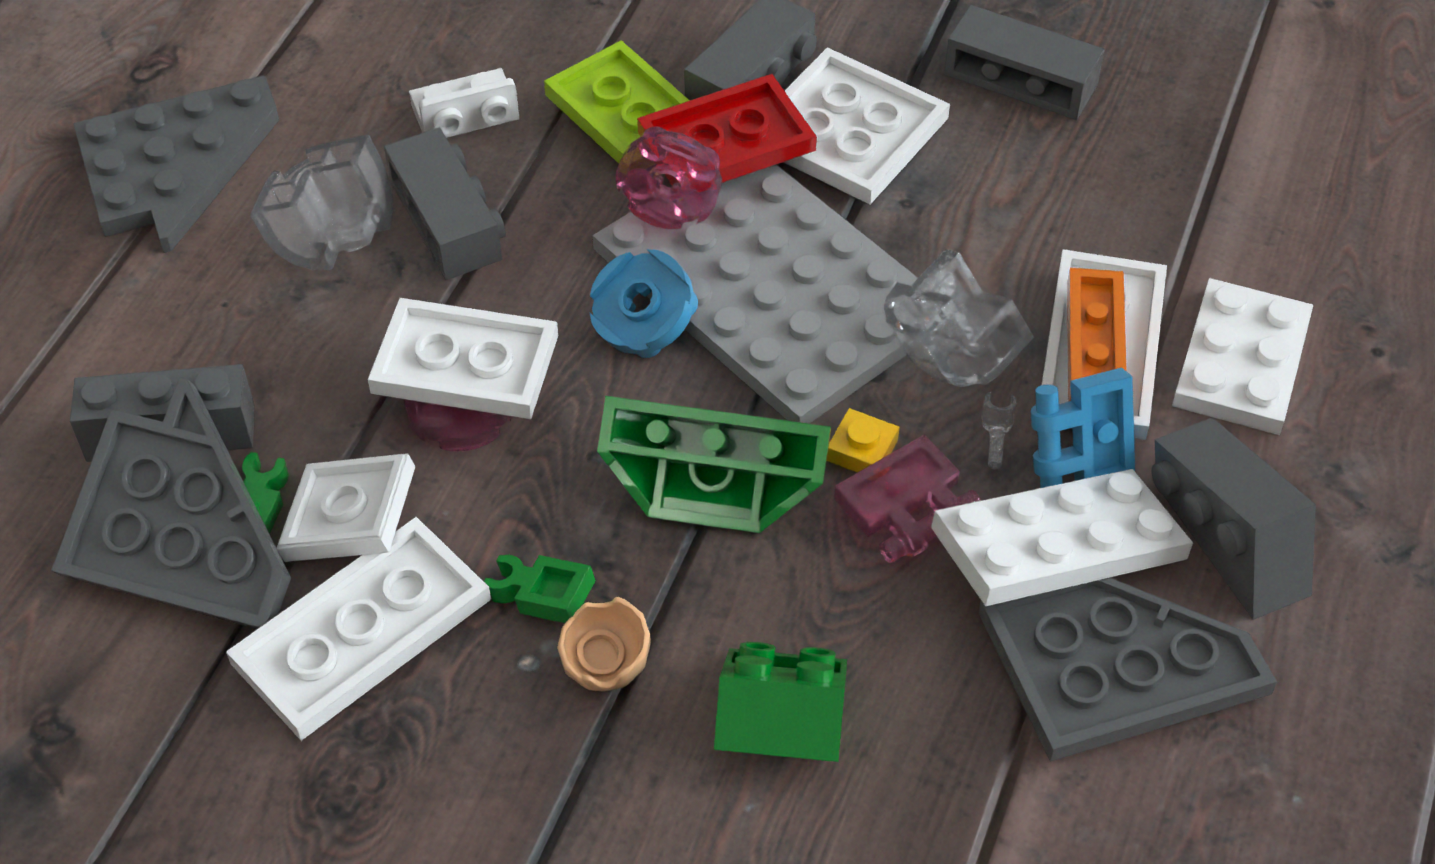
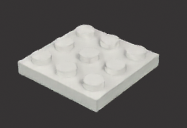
M827 47L785 90L816 134V151L787 160L784 163L871 204L948 119L950 104Z

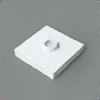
M409 454L306 464L277 545V550L284 562L389 553L415 470V465Z

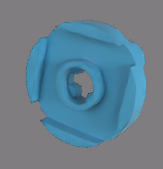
M646 249L650 254L641 253L635 256L628 252L614 258L600 271L590 293V297L594 300L592 306L593 315L590 313V318L597 333L613 348L624 353L637 354L641 358H650L657 355L662 348L676 340L684 331L691 316L698 307V298L693 292L692 282L688 274L673 257L659 250ZM652 292L651 302L648 307L639 312H634L636 308L635 303L632 301L634 297L638 294L646 297Z

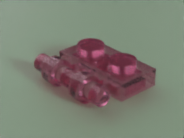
M925 434L835 485L834 494L835 501L868 537L886 526L894 534L879 544L882 556L889 563H893L905 555L914 557L928 548V541L937 536L931 528L935 510L982 501L974 490H969L959 497H956L949 490L958 484L959 470ZM928 503L934 512L919 521H916L909 514L916 508Z

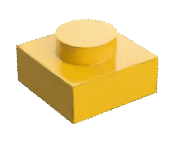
M849 408L829 442L826 461L877 480L898 441L900 427Z

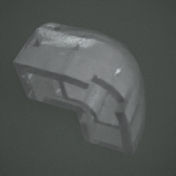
M369 134L323 143L305 149L308 157L306 160L291 167L283 175L280 171H273L264 183L250 216L264 240L276 254L293 265L311 270H332L340 251L352 252L364 246H370L375 232L391 228L393 195L389 176Z
M947 249L934 260L912 285L897 282L887 295L883 307L885 320L909 359L932 379L958 387L975 384L986 386L999 376L1034 338L1013 300L983 292L961 254Z

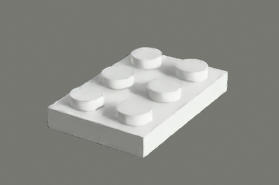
M1209 278L1172 406L1280 435L1313 304Z
M400 298L368 377L370 393L531 419L558 338L557 322Z

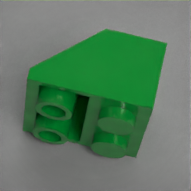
M763 642L740 643L739 649L729 648L719 677L714 750L839 762L847 659L835 658L836 653L834 651L817 647L802 648L799 655L776 653L774 645Z

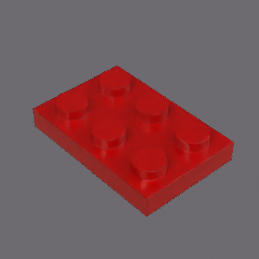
M773 74L637 118L638 134L679 197L816 151V134Z

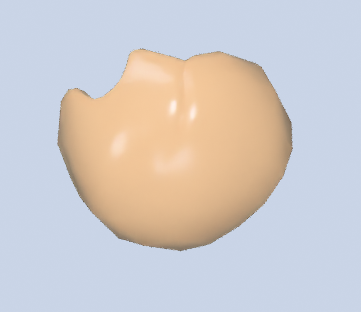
M615 597L612 601L605 603H584L562 627L557 649L566 675L588 690L603 692L627 686L643 671L651 639L643 613L627 600Z

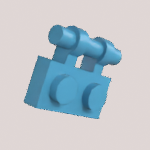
M1118 368L1071 380V401L1059 404V394L1056 386L1041 385L1035 389L1036 405L1031 408L1030 412L1031 427L1037 431L1038 450L1033 454V467L1035 474L1040 476V488L1063 484L1062 476L1074 473L1075 481L1129 469L1135 471L1132 375L1123 368ZM1072 428L1073 446L1061 449L1060 431Z

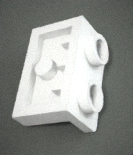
M502 68L409 91L411 105L422 133L440 127L447 138L519 120L516 86L513 79H506Z

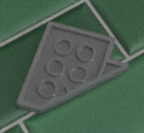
M265 75L73 123L105 237L155 224L163 252H170L175 248L278 123L277 108Z
M179 377L163 422L111 409L51 571L63 577L254 629H259L277 616L280 612L291 576L196 386L188 379Z
M1112 578L990 606H985L982 600L980 602L979 615L1050 762L1272 695L1277 684L1275 677L1248 632Z

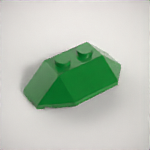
M605 396L597 452L647 517L761 533L823 485L831 427Z

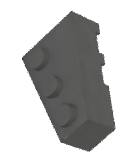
M1213 417L1155 439V464L1152 466L1151 472L1156 488L1171 505L1253 620L1312 596L1316 504Z

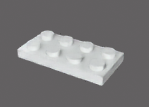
M1063 249L1041 385L1056 386L1058 388L1059 404L1068 402L1067 280L1069 269L1083 268L1124 271L1126 368L1133 378L1134 439L1146 440L1150 424L1167 265Z
M1133 469L935 510L931 526L985 606L1187 560L1193 544L1191 539Z
M415 517L395 531L389 553L360 556L227 650L226 653L230 664L302 741L491 600L490 590L485 582Z

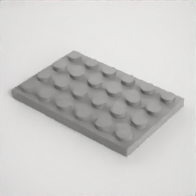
M777 165L679 197L671 186L593 235L594 250L607 262L628 252H631L633 256L641 253L650 254L646 249L659 250L673 257L690 277L693 292L698 298L697 310L691 316L684 330L788 421L810 424L954 322L956 308ZM652 292L647 296L649 299L652 297Z

